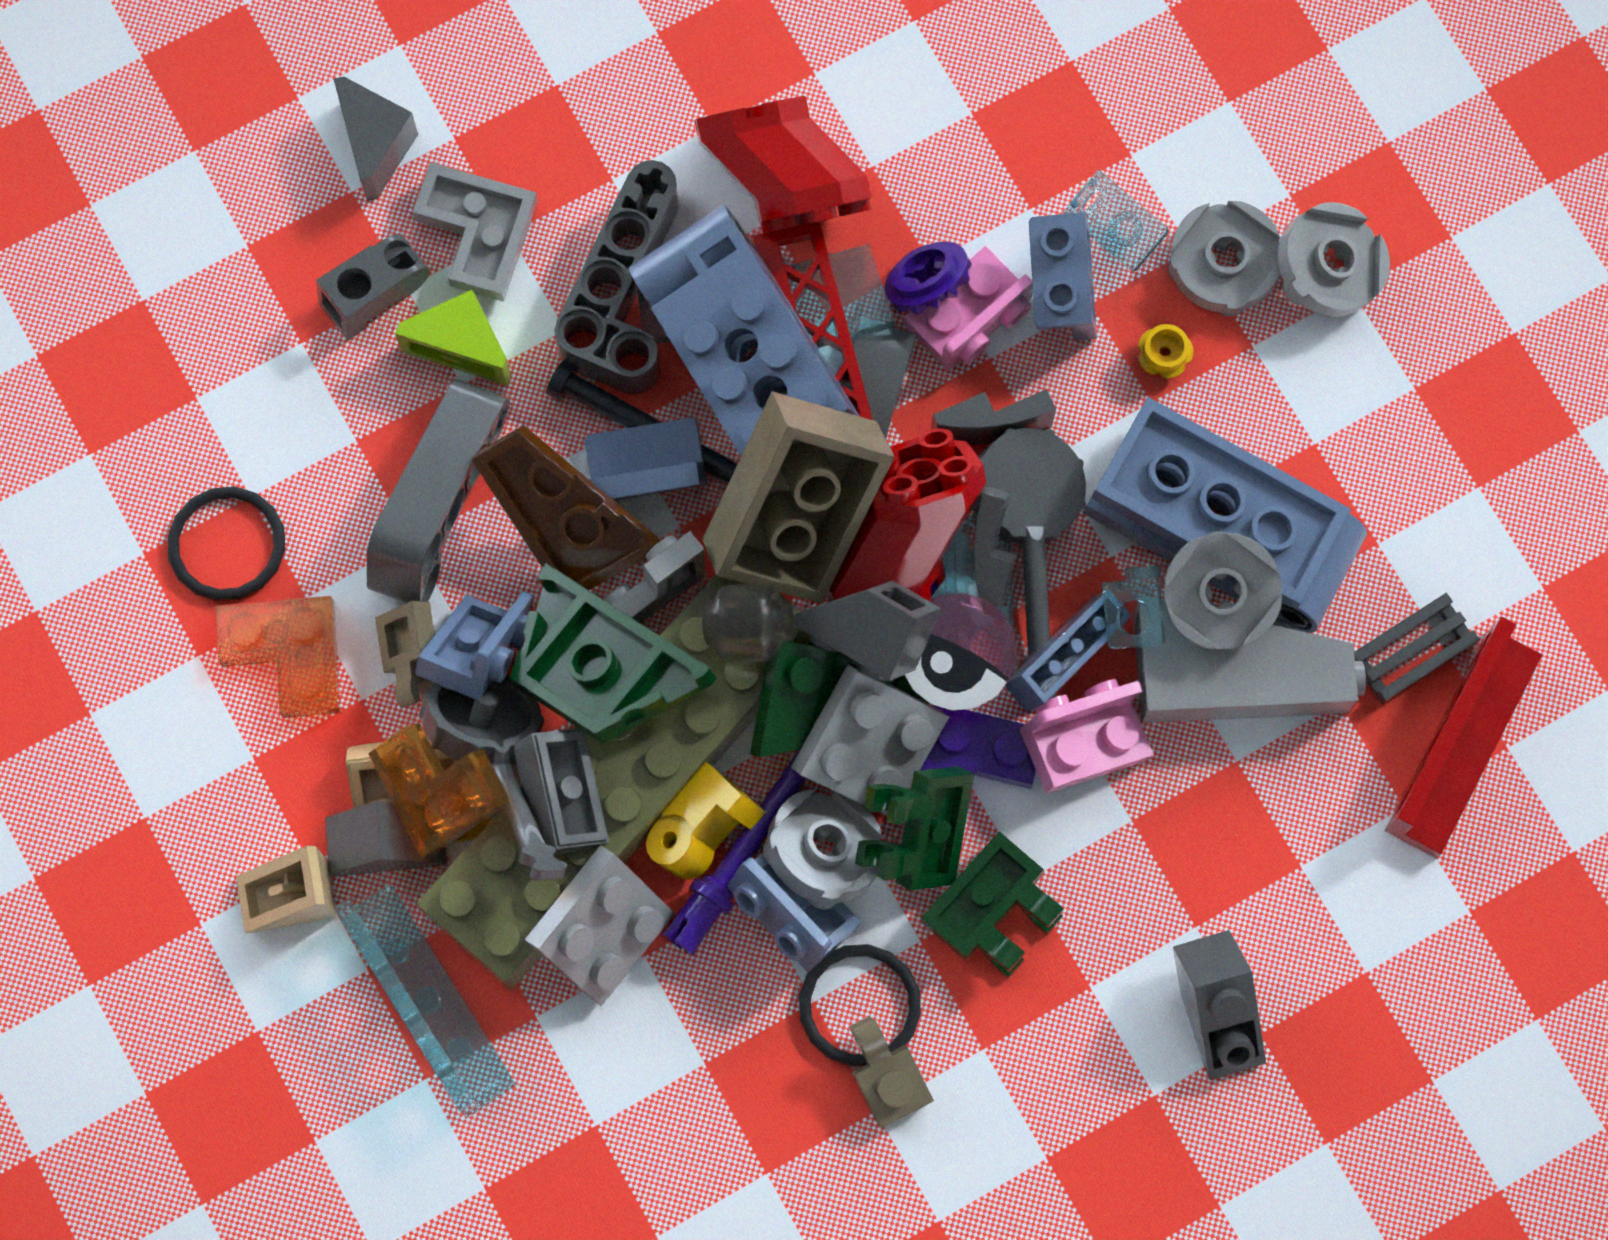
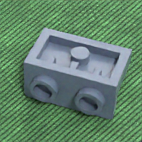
M1085 212L1031 217L1028 224L1034 318L1037 329L1071 328L1075 341L1097 339L1090 228Z

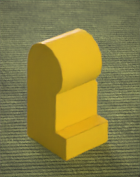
M705 762L651 828L646 841L647 853L654 862L681 879L699 877L711 865L715 849L739 822L751 830L766 812L732 780Z

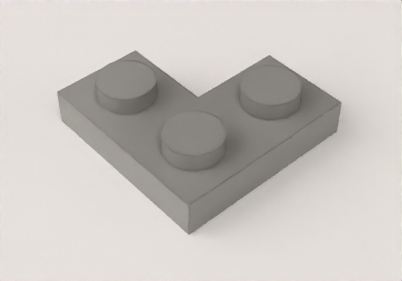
M430 162L412 211L414 220L463 234L448 277L451 287L465 291L473 290L475 294L504 302L538 203L537 193Z
M691 531L678 540L674 535H670L657 543L646 554V558L649 561L643 565L644 580L633 588L628 583H625L612 591L604 600L637 622L643 623L705 576V549Z

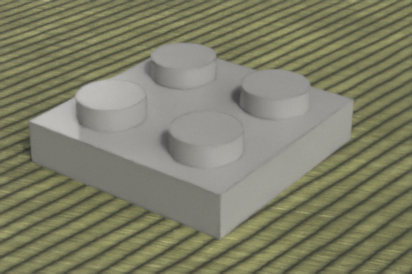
M848 664L791 768L801 776L865 805L868 785L889 784L904 788L911 787L914 771L921 769L949 716L940 709L882 680L871 678L862 673L858 668ZM877 811L886 816L888 814V811Z
M600 845L526 937L525 941L587 997L602 1007L675 913L614 853Z

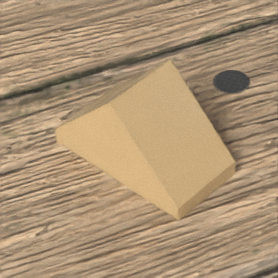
M316 846L302 847L236 876L245 933H257L337 917L331 878L329 876L328 860Z

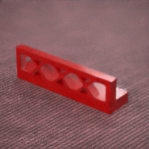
M820 222L802 224L754 235V246L796 314V304L806 289L827 300L830 310L819 327L800 316L798 317L807 332L813 336L812 340L816 346L822 341L841 352L844 363L835 377L841 385L842 380L847 374L851 390L843 385L841 387L851 403L856 406L859 416L873 420ZM811 240L816 258L805 275L784 263L780 246ZM818 269L823 285L813 280ZM788 278L798 283V286L793 292V294L790 288ZM832 321L837 337L826 332Z
M1502 616L1484 635L1384 830L1436 859L1442 854L1543 655L1511 638L1517 624Z

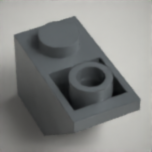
M890 581L795 614L792 624L810 634L809 640L816 646L831 652H841L858 662V669L865 675L877 680L891 681L916 670L942 608L895 581Z
M1227 930L1173 946L1180 993L1209 1079L1212 1080L1266 1064L1253 973L1231 932Z

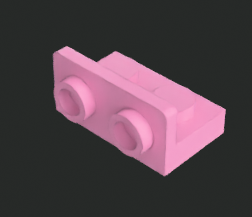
M986 246L970 259L972 263L968 270L970 281L957 288L956 298H946L941 302L939 309L930 306L922 314L915 315L910 311L903 317L902 325L909 332L916 333V339L948 372L961 360L966 365L976 360L989 346L991 341L988 337L1002 324L1007 329L1013 327L1028 313L1032 306L1029 302L1033 289L1032 280L1026 274L1018 279Z
M1111 679L1087 689L1084 692L1085 698L1069 702L1067 695H1060L1034 708L1037 715L1019 731L1046 794L1143 763L1154 755L1132 704V701L1143 693L1139 681L1119 687L1117 680Z

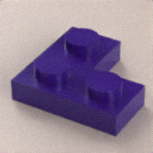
M932 705L947 714L949 719L920 770L960 766L975 776L1031 789L1036 769L1019 731L1025 724L965 709L949 710Z

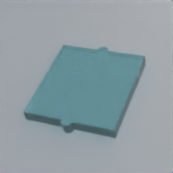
M869 244L833 254L828 252L852 344L855 342L856 337L894 328L895 321ZM814 259L789 266L805 275ZM818 269L813 280L823 285ZM788 278L790 288L793 294V292L798 286V283ZM808 289L805 290L796 304L798 316L818 327L830 310L826 299ZM832 321L826 332L837 337ZM820 341L817 345V348L828 345Z

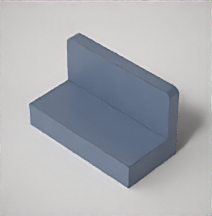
M694 418L590 434L585 437L591 477L589 480L613 500L708 485L698 421Z

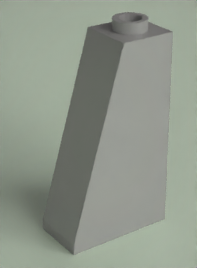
M1151 596L1139 597L1133 609L1137 675L1143 693L1139 695L1141 723L1349 713L1359 701L1358 696L1365 694V667L1363 661H1355L1353 643L1272 625L1254 643L1233 649H1208L1193 643L1179 632L1171 621L1164 599Z

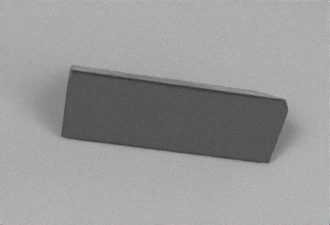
M580 729L531 733L516 743L514 754L522 791L545 845H551L556 848L554 857L596 848L600 845H607L609 839L585 732Z

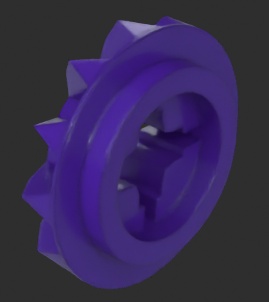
M936 242L921 246L908 253L894 266L885 282V294L899 313L911 310L915 315H919L930 306L939 309L942 301L946 298H956L957 288L970 281L968 270L972 263L965 250L956 243Z

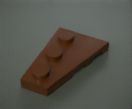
M524 425L481 449L471 458L541 567L547 563L587 590L593 589L645 560L646 554L661 541V539Z

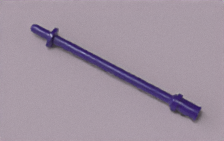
M935 581L930 587L932 596L938 589ZM800 750L796 752L760 804V807L766 812L751 830L745 826L712 875L705 876L701 880L698 878L694 879L689 886L692 894L668 929H665L662 933L668 941L680 949L684 948V951L689 955H695L696 949L720 914L728 915L734 904L730 901L733 896L727 885L740 865L749 857L752 858L766 839L769 825L782 804L792 795L796 794L807 779L791 768Z

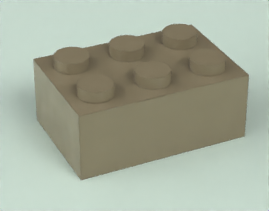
M772 391L702 539L716 575L823 603L895 457L878 423Z

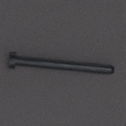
M566 359L558 365L546 389V394L558 401L566 395L625 428L662 423L660 420L577 376L578 366ZM701 443L706 472L729 484L738 463Z

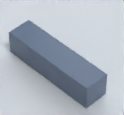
M1110 588L1091 597L1008 679L1005 684L1006 688L1026 712L1045 704L1132 615Z

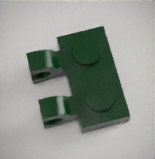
M960 766L914 771L911 788L889 784L868 785L864 808L871 812L888 811L887 821L892 824L905 823L901 844L883 840L859 841L855 864L862 868L878 866L877 877L884 881L896 879V883L909 891L951 885L957 876L974 774Z
M999 831L921 917V923L965 961L978 948L1009 979L1024 962L1022 957L1025 955V952L999 932L996 927L1017 905L1039 929L1048 935L1063 918L1061 913L1064 911V908L1035 885L1044 875V869Z

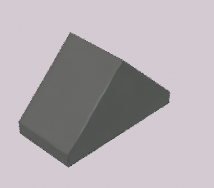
M345 76L333 79L366 199L367 201L377 199L418 136L413 114L411 111Z
M374 801L325 817L329 876L337 877L447 866L445 829L437 823V816L444 810L443 806Z

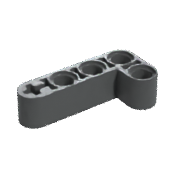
M655 160L643 161L634 166L629 172L557 319L554 329L559 356L562 361L566 359L577 365V373L632 395L642 394L652 389L658 381L660 373L655 341L651 335L625 323V320L640 291L630 274L629 267L662 245L678 209L676 177L671 168L663 162ZM655 189H656V190H661V191H662V194H661V193H654V194H653V192H654ZM643 195H645V196H651V198H650V200H649V202H648V204H647V206H646V208H647V216H646L645 214H643V213H644V200H643ZM626 235H635L643 240L639 247L632 250L620 249L615 245L618 239ZM603 283H611L620 288L615 296L608 299H600L591 294L596 286ZM577 332H590L596 336L593 344L586 348H575L567 343L570 337ZM632 353L642 354L648 359L644 367L633 371L624 369L619 365V362L624 356Z
M458 379L452 381L373 528L367 547V589L404 603L429 601L440 573L442 546L480 475L471 458L478 451L498 440L509 413V398Z

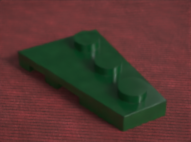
M771 638L750 755L760 758L800 750L847 665L850 664L858 668V662L841 652H831L818 646ZM905 675L891 681H884L930 704L912 689Z

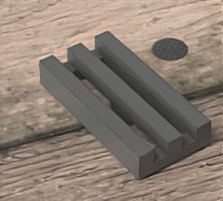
M1447 592L1354 652L1355 661H1363L1366 683L1382 705L1468 650L1480 640L1475 631L1470 632L1464 624L1467 620L1460 611L1457 613L1451 605L1453 601ZM1437 614H1440L1444 619V622L1376 666L1372 667L1368 662L1369 658ZM1448 633H1454L1458 639L1456 642L1388 686H1385L1380 677Z

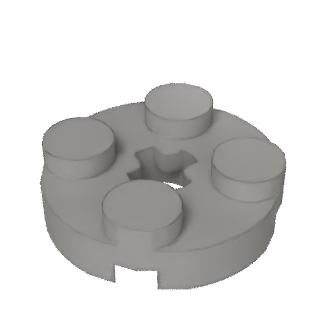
M1228 200L1227 205L1216 204L1209 207L1210 203L1198 206L1186 215L1175 232L1170 251V276L1176 282L1180 291L1196 305L1210 311L1219 312L1224 316L1239 315L1244 309L1253 307L1263 301L1275 287L1280 276L1277 257L1280 235L1273 221L1261 210L1248 203ZM1230 245L1238 250L1235 260L1239 265L1224 268L1215 262L1217 257L1211 250L1216 247L1224 251Z
M1321 203L1299 215L1285 227L1279 241L1277 257L1280 275L1283 279L1282 290L1290 302L1296 305H1304L1312 312L1323 316L1343 317L1359 311L1381 292L1389 276V251L1382 235L1379 234L1375 237L1372 230L1364 223L1369 219L1361 211L1342 203ZM1329 248L1334 249L1335 258L1343 260L1344 267H1340L1336 271L1328 267L1323 255L1328 252Z
M1214 531L1191 540L1174 556L1165 575L1164 600L1171 621L1187 639L1208 649H1233L1254 643L1271 628L1281 609L1282 581L1274 559L1258 542L1239 533ZM1227 575H1231L1237 580L1233 589L1239 595L1238 600L1233 605L1225 600L1218 607L1211 604L1209 599L1213 592L1207 586L1209 580L1212 577L1223 580Z
M816 789L803 790L788 798L772 819L762 852L766 862L772 866L777 876L789 889L807 899L816 908L830 909L837 903L849 902L859 897L876 879L878 866L862 868L855 864L859 841L880 840L883 836L875 817L868 809L864 808L863 804L835 791L831 796L813 794ZM813 837L820 842L825 841L827 838L832 840L836 845L832 851L834 856L821 853L816 848Z

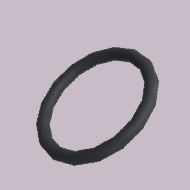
M235 486L211 488L191 498L175 515L167 536L168 560L178 580L195 594L217 601L242 599L262 589L277 573L285 552L284 526L275 508L259 494ZM235 498L253 504L265 514L273 530L274 548L268 565L254 580L237 588L217 589L201 584L188 573L180 557L179 538L185 522L199 507L213 500Z
M869 944L844 945L831 952L806 974L799 994L800 1021L810 1042L829 1059L849 1066H865L867 1062L863 1054H852L831 1045L820 1035L812 1018L811 997L816 982L830 965L847 957L867 956L886 963L900 976L908 992L909 1013L903 1030L888 1045L890 1052L906 1045L912 1039L921 1016L920 990L910 969L893 953Z

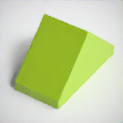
M473 290L467 291L398 324L395 335L401 352L508 386L511 373L507 358Z

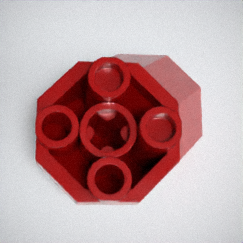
M806 96L768 102L749 108L735 109L694 120L698 143L754 200L762 233L794 227L793 215L796 217L797 225L838 218L835 206L838 207L839 216L872 210L870 202L872 196L867 175L810 118Z
M936 428L924 432L920 437L890 446L895 457L826 595L829 602L890 581H895L928 601L931 599V585L935 581L939 587L946 578L942 558L986 485L983 463L967 441L954 440L953 433L950 430Z

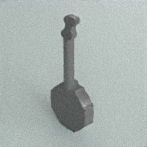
M1008 428L998 435L997 439L989 444L978 456L984 466L986 485L973 505L972 510L978 514L982 494L988 487L1011 493L999 536L1006 543L1010 541L1020 543L1023 551L1028 656L1023 659L1021 666L1050 639L1045 543L1056 539L1060 532L1073 523L1080 511L1086 507L1084 461L1079 459L1071 447L1056 436L1052 429L1020 428L1014 430Z
M506 675L501 683L493 681L479 701L454 690L446 689L433 682L429 691L424 694L419 712L424 732L431 742V747L438 749L456 761L469 765L473 769L478 767L487 768L521 848L519 862L531 867L529 876L533 880L562 879L567 864L554 858L556 848L551 845H545L511 766L517 765L514 754L515 744L531 733H538L542 730L545 719L541 715V709L537 700L519 689L508 675Z

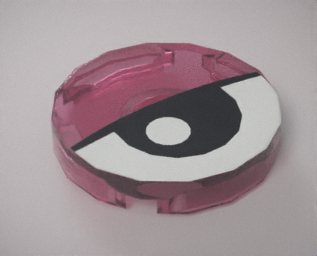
M964 592L939 595L934 599H930L929 602L942 609L916 670L905 674L910 686L930 704L949 710L977 708L994 699L1010 681L1017 659L1015 634L1005 615L986 599Z

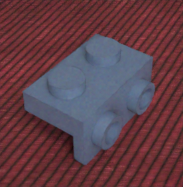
M523 591L507 611L466 594L418 656L415 675L479 701L493 681L501 683L505 679L512 664L514 652L522 648L525 641L523 630L528 612L532 610L534 595Z
M763 853L755 859L749 857L743 862L727 885L728 889L734 894V899L740 909L748 916L756 918L773 935L779 950L790 960L797 961L807 972L811 971L855 933L862 923L843 902L837 903L830 909H819L811 905L807 899L793 892L780 880L772 866L764 859Z

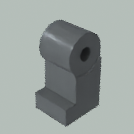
M395 234L374 246L370 245L316 280L318 303L346 340L349 341L366 329L365 322L393 303L405 299L418 290L428 278L430 270L402 234Z

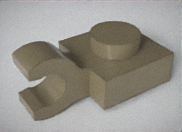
M411 601L375 617L383 672L396 674L395 695L400 708H406L420 702V694L423 701L425 692H428L433 684L432 681L415 675L418 656L435 636L430 602Z
M871 1016L849 1026L867 1062V1065L853 1071L852 1074L880 1128L934 1101L908 1047L903 1045L890 1052L876 1020H872Z

